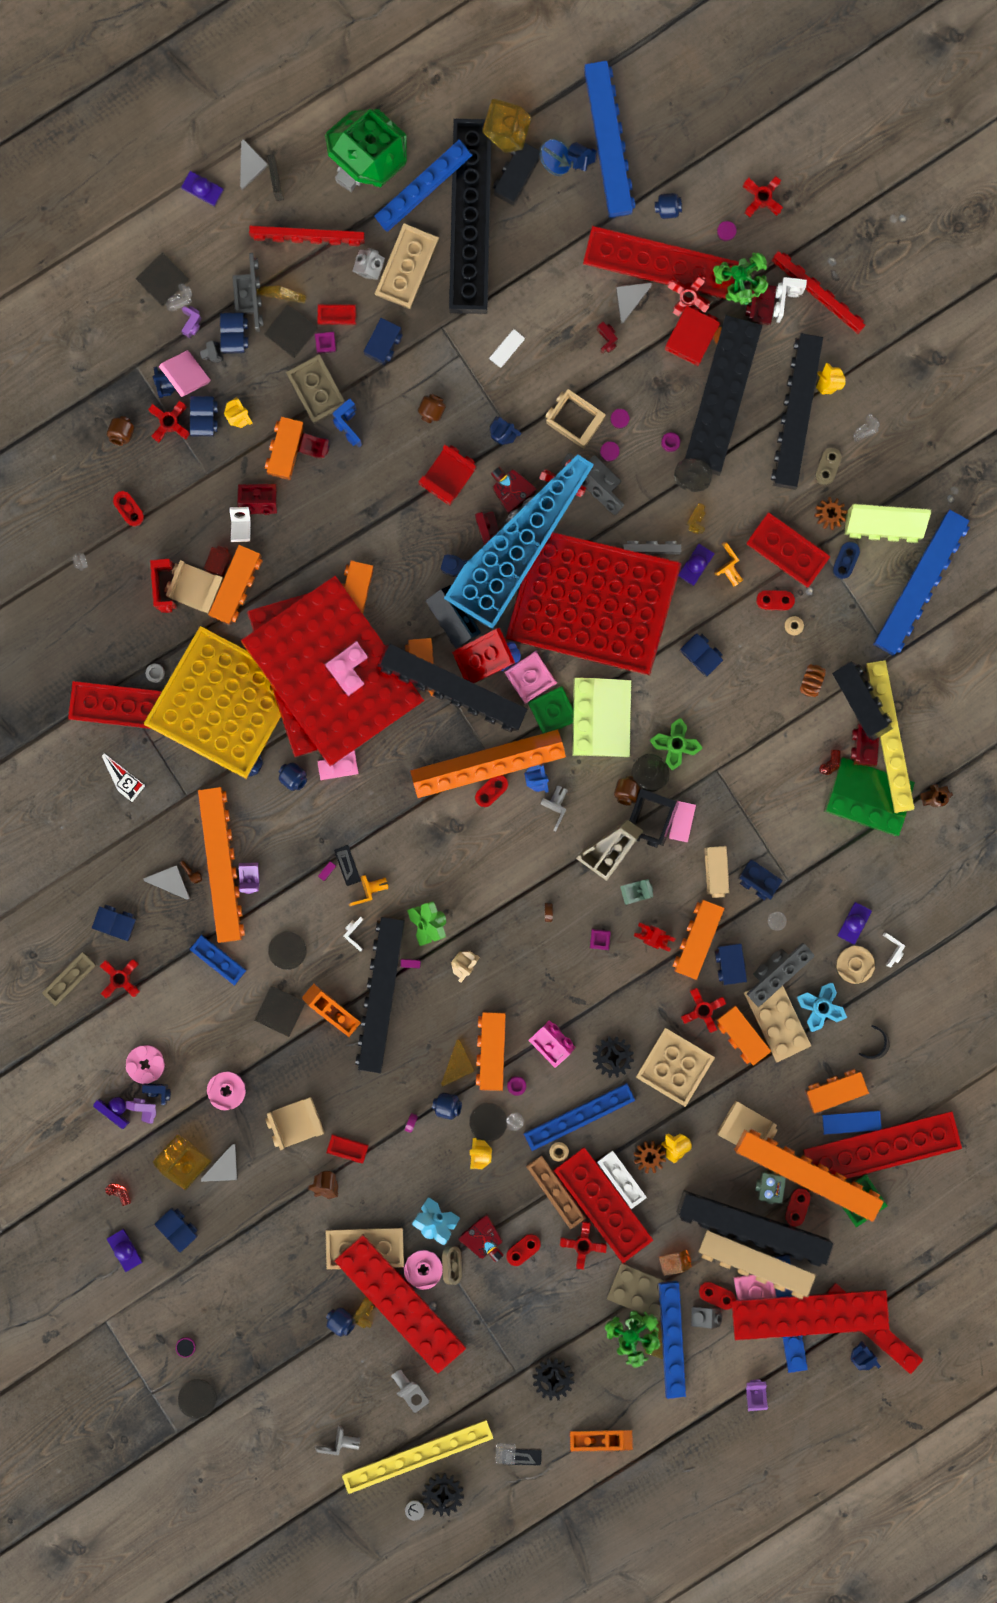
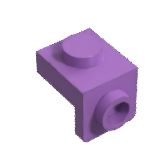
M183 306V313L190 316L182 329V333L191 338L192 334L195 336L200 328L198 324L201 321V317L197 309L191 306L189 308Z
M239 863V892L252 894L259 891L258 863Z
M142 1098L126 1101V1109L141 1111V1121L153 1124L156 1116L155 1104L145 1102V1099Z
M751 1380L750 1383L746 1384L748 1411L767 1410L766 1382Z

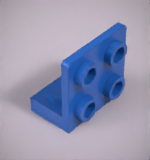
M349 398L332 413L334 417L333 424L340 432L343 430L346 432V439L352 446L356 444L358 447H361V440L345 423V420L348 422L356 415L354 413L356 411L355 404Z

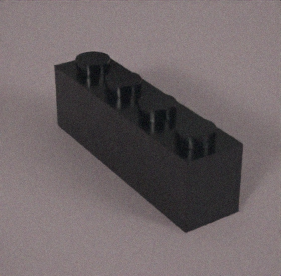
M851 661L832 673L869 739L874 741L893 729L890 724L892 719L887 712H883L881 708L883 704L879 697H875L872 693L874 688L870 681H866L863 677L865 672L860 664L857 665Z

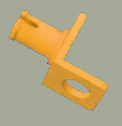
M723 542L722 546L731 557V560L716 570L714 574L720 575L725 573L734 587L738 585V582L743 581V578H741L734 567L739 559L728 543Z
M366 875L361 876L367 899L349 903V907L373 900L372 893L387 890L388 884L379 885L386 883V878L369 882Z

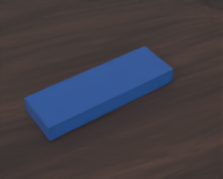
M203 935L189 949L234 986L247 971Z
M879 1110L822 1115L824 1135L882 1129Z

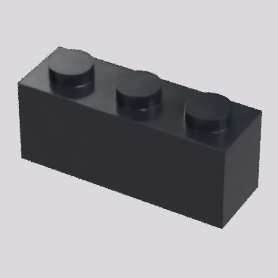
M521 141L519 146L515 145L511 153L513 157L510 163L506 162L502 169L504 174L501 179L497 178L493 185V189H495L494 196L515 206L538 164L542 152Z
M449 585L440 589L425 601L439 621L441 628L446 632L450 642L457 649L480 635L481 632L470 615L444 599L451 587Z

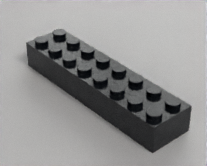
M728 315L725 316L684 459V466L716 475L721 474L763 325Z
M683 1190L676 1211L678 1216H680L679 1218L684 1222L692 1224V1221H695L702 1228L710 1230L713 1227L720 1234L729 1236V1233H731L738 1240L747 1242L749 1239L755 1243L754 1245L766 1248V1245L770 1246L774 1252L784 1255V1252H788L792 1258L802 1261L803 1258H806L810 1264L821 1267V1264L827 1265L834 1245L829 1238Z

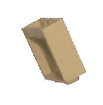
M567 389L565 393L562 391L558 396L556 407H551L545 416L548 418L546 424L584 449L605 419L606 414ZM568 399L595 416L581 438H578L554 421Z
M726 846L704 848L707 894H712V898L725 897V893H729Z

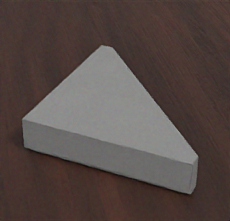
M244 139L241 141L240 187L242 190L268 167V164Z
M652 283L616 287L621 323L625 322L652 287Z
M177 865L143 878L147 883L184 899H190Z
M232 1144L201 1178V1182L237 1180L236 1144Z

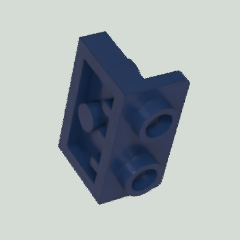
M750 859L738 877L741 880L740 885L748 890L753 888L757 891L755 895L764 901L766 898L771 900L782 883L780 878L752 859Z

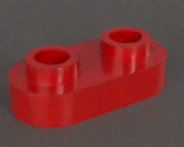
M125 491L116 493L113 497V504L124 520L134 527L142 524L144 514L132 496ZM123 498L127 500V503L125 505L120 504V501ZM137 514L138 518L137 520H132L131 516Z
M764 590L757 595L756 603L763 610L787 611L793 607L795 598L789 591ZM764 596L769 597V603L763 601ZM783 597H787L789 599V602L787 604H784L782 602Z
M503 775L491 778L477 791L475 795L476 803L481 807L492 805L507 790V779ZM496 781L502 782L501 788L495 787ZM483 794L488 795L489 799L487 801L481 800Z
M803 1188L793 1190L789 1199L785 1219L791 1226L801 1225L808 1210L811 1198L809 1192ZM799 1195L804 1196L802 1202H799L797 1199ZM794 1213L799 1215L797 1220L792 1219Z
M527 1234L509 1248L506 1254L508 1263L512 1266H520L534 1255L541 1245L538 1236ZM533 1241L535 1245L530 1248L527 1246V1243ZM514 1253H518L520 1255V1258L518 1260H514L512 1258V1255Z
M704 1282L699 1287L700 1297L721 1309H731V1300H736L732 1291L713 1282ZM711 1289L712 1294L706 1295L705 1291ZM729 1297V1303H724L723 1298Z

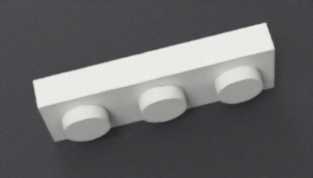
M613 1150L597 1161L631 1209L647 1198Z

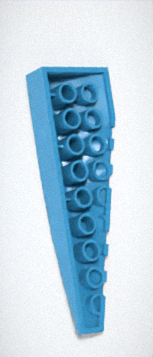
M577 454L463 566L444 599L490 629H493L594 464Z

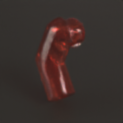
M831 750L830 761L819 767L821 774L830 775L839 768L840 750Z
M110 1183L106 1186V1194L119 1197L122 1206L131 1203L124 1186L116 1183Z

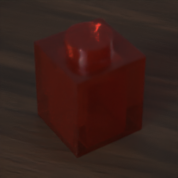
M218 546L217 549L212 547L204 569L224 577L231 559L228 549Z

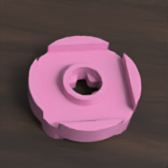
M139 1046L133 1049L126 1059V1071L138 1083L149 1084L159 1079L164 1072L165 1063L163 1055L153 1046ZM148 1059L150 1068L142 1069L141 1060L145 1061Z
M220 1072L212 1077L208 1083V1098L211 1104L220 1110L234 1109L245 1098V1083L239 1075L233 1072ZM229 1086L232 1093L224 1096L221 1088Z
M419 1250L412 1253L404 1266V1274L407 1281L418 1289L434 1287L443 1273L440 1258L434 1252L428 1250ZM422 1264H425V1267H429L425 1275L422 1272H418Z

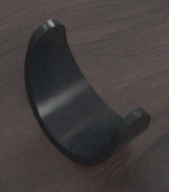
M871 1025V1027L879 1030L884 1036V1047L882 1051L875 1056H866L865 1054L859 1053V1055L868 1059L876 1060L882 1058L887 1054L890 1047L889 1037L882 1029L874 1025Z

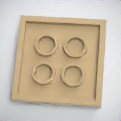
M664 1028L636 1078L686 1107L715 1057Z

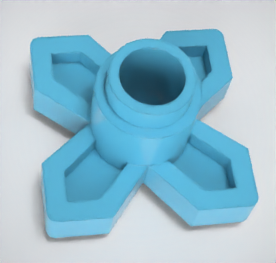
M833 983L821 986L818 998L808 992L797 996L800 1007L812 1010L807 1020L811 1032L823 1028L825 1017L835 1022L847 1018L843 1007L832 1004L837 994ZM821 1003H823L825 1006L824 1010L822 1011L818 1009V1006Z
M427 1198L421 1208L423 1213H418L412 1225L420 1229L425 1238H434L442 1245H445L451 1236L449 1229L455 1228L460 1217L452 1212L441 1213L438 1203L431 1198Z

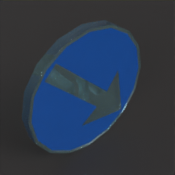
M549 139L542 144L539 155L544 168L555 176H563L568 173L572 166V160L568 159V148L556 139Z

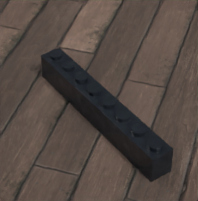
M801 333L799 338H795L793 349L796 350V356L791 359L790 368H793L792 376L789 375L787 387H790L789 394L785 395L784 405L787 408L786 413H782L780 424H783V431H779L777 443H780L779 451L776 450L774 462H777L776 469H772L771 480L774 481L773 486L793 490H796L798 487L823 337Z
M392 644L386 645L377 665L381 668V672L387 675L393 673L399 676L398 680L407 684L412 682L416 684L415 688L421 691H431L433 696L438 699H448L451 705L457 708L461 706L467 708V712L474 716H478V714L484 716L485 721L491 724L496 722L502 725L501 728L508 732L519 730L528 710Z
M381 917V921L377 920L376 932H379L378 940L374 939L373 951H376L375 959L371 958L370 970H373L372 978H368L367 989H370L369 997H365L364 1008H367V1014L362 1016L361 1027H364V1034L359 1036L358 1046L362 1047L361 1053L356 1055L355 1065H359L358 1070L375 1073L382 1072L405 920Z

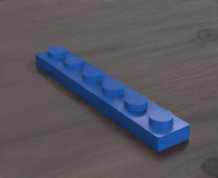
M458 140L374 217L383 229L388 232L463 165L472 154L463 142Z
M789 1254L773 1256V1258L791 1265ZM775 1288L776 1297L793 1296V1291L785 1288L783 1292ZM802 1336L782 1337L788 1373L808 1370Z
M679 1282L659 1283L665 1397L667 1399L686 1397Z

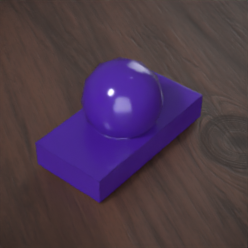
M192 171L188 173L181 186V189L214 207L224 191L223 188Z
M698 544L678 574V577L694 586L714 556V553Z
M854 902L837 936L855 945L872 910Z
M114 1097L108 1102V1105L101 1099H98L93 1104L95 1109L121 1129L126 1128L130 1123L121 1116L126 1111V1102L122 1098Z
M125 1229L107 1238L115 1257L119 1260L125 1272L143 1262Z

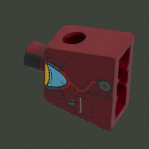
M498 467L491 473L497 481L492 489L508 515L536 492V488L513 469L505 474Z
M487 1213L458 1237L459 1241L480 1259L489 1254L494 1262H497L504 1256L497 1247L503 1240Z

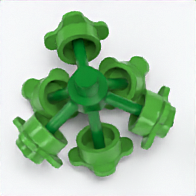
M754 252L750 258V263L745 258L739 260L738 266L734 265L732 268L726 262H722L720 266L716 265L713 271L717 284L730 280L731 276L735 279V284L727 287L728 294L725 296L727 300H732L734 303L740 302L741 305H748V303L752 302L751 298L759 297L761 293L767 290L768 282H766L767 277L765 275L757 276L754 279L751 278L753 271L767 269L766 258L763 254ZM744 281H749L751 283V290L745 289L743 283Z
M631 1311L629 1319L625 1321L626 1326L629 1328L626 1331H623V1324L619 1322L618 1317H614L612 1321L606 1323L605 1330L607 1331L608 1339L623 1335L618 1340L620 1344L619 1348H617V1353L619 1355H628L629 1360L626 1361V1364L640 1367L644 1364L643 1361L648 1360V1357H644L642 1351L636 1350L637 1341L642 1342V1346L646 1349L647 1354H651L653 1350L659 1349L660 1341L658 1339V1332H656L659 1331L656 1326L659 1323L657 1317H654L653 1314L648 1315L644 1312L645 1316H641L637 1311ZM645 1328L650 1332L654 1329L656 1330L652 1334H646L643 1338L639 1337V1333Z

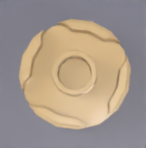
M850 946L839 954L836 968L843 980L851 984H859L867 981L872 976L875 970L873 955L867 949L861 946Z

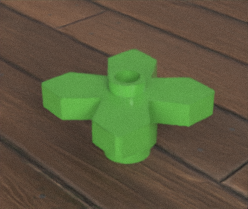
M681 718L671 724L670 736L658 733L650 739L651 744L656 750H668L665 763L672 771L681 765L682 753L694 756L702 750V746L697 739L684 738L687 726ZM674 741L679 742L678 748L672 746Z
M434 901L423 904L421 907L417 906L407 910L410 921L418 927L416 938L419 946L431 943L432 940L437 941L446 938L443 926L446 924V917L442 911H437Z

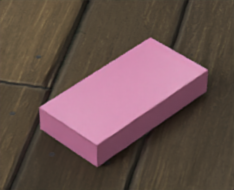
M677 801L679 805L672 821L669 839L688 842L696 805Z

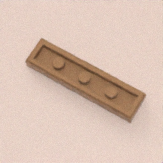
M542 1155L526 1166L570 1230L586 1219Z

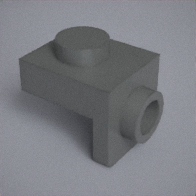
M692 1307L691 1326L710 1329L720 1327L722 1322L721 1308Z

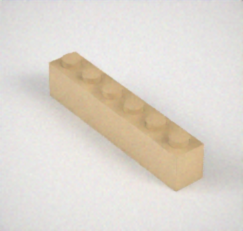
M710 1231L706 1232L699 1253L702 1254L701 1258L710 1262L713 1259L720 1261L719 1265L727 1269H730L731 1266L738 1269L737 1273L747 1277L749 1274L756 1276V1281L764 1284L767 1281L774 1283V1288L783 1292L785 1288L793 1291L792 1295L803 1299V1296L808 1297L816 1276Z

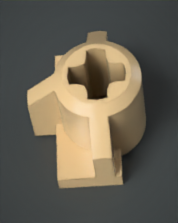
M460 951L451 962L453 973L460 978L459 982H462L466 976L471 974L473 966L480 958L471 951Z

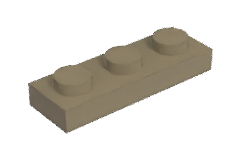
M82 952L42 994L56 1007L97 965Z

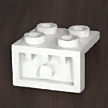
M784 277L782 282L778 283L775 298L779 299L774 306L773 317H776L777 323H780L784 314L786 293L789 297H799L806 288L807 280Z

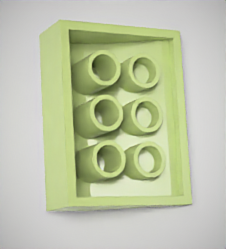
M853 504L846 514L845 535H850L849 538L853 539L869 536L870 540H880V537L888 538V541L897 542L899 539H907L909 543H918V540L924 538L931 510Z
M574 678L572 756L630 757L631 680Z

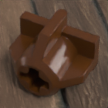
M937 784L930 786L931 791L920 794L923 806L931 805L935 808L945 806L949 798L953 796L952 792H949L948 786L939 788Z
M322 1171L314 1177V1184L309 1185L308 1189L314 1192L315 1197L323 1196L328 1199L338 1197L339 1185L336 1181V1175L331 1171Z

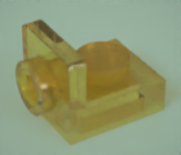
M698 503L686 523L689 526L688 530L697 535L698 533L703 534L705 531L704 527L696 523L697 521L701 522L706 514L703 511L705 506L701 503Z
M366 1296L353 1318L356 1320L355 1323L362 1328L366 1326L370 1328L372 1326V1322L364 1317V1315L368 1316L373 1309L372 1302Z

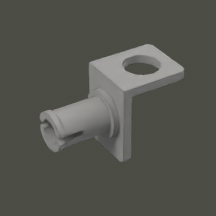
M556 786L551 800L543 798L540 803L561 814L553 830L555 832L566 811V808H563L561 804L568 790L563 788L561 795H559L561 786Z
M401 1369L391 1376L401 1389L397 1393L398 1396L405 1399L414 1413L429 1403V1399L419 1385L414 1382L410 1383ZM415 1394H419L422 1397L420 1405L415 1406L412 1403V1397Z
M338 1425L334 1448L316 1445L315 1449L319 1453L339 1455L342 1447L358 1450L360 1437L343 1436V1428Z

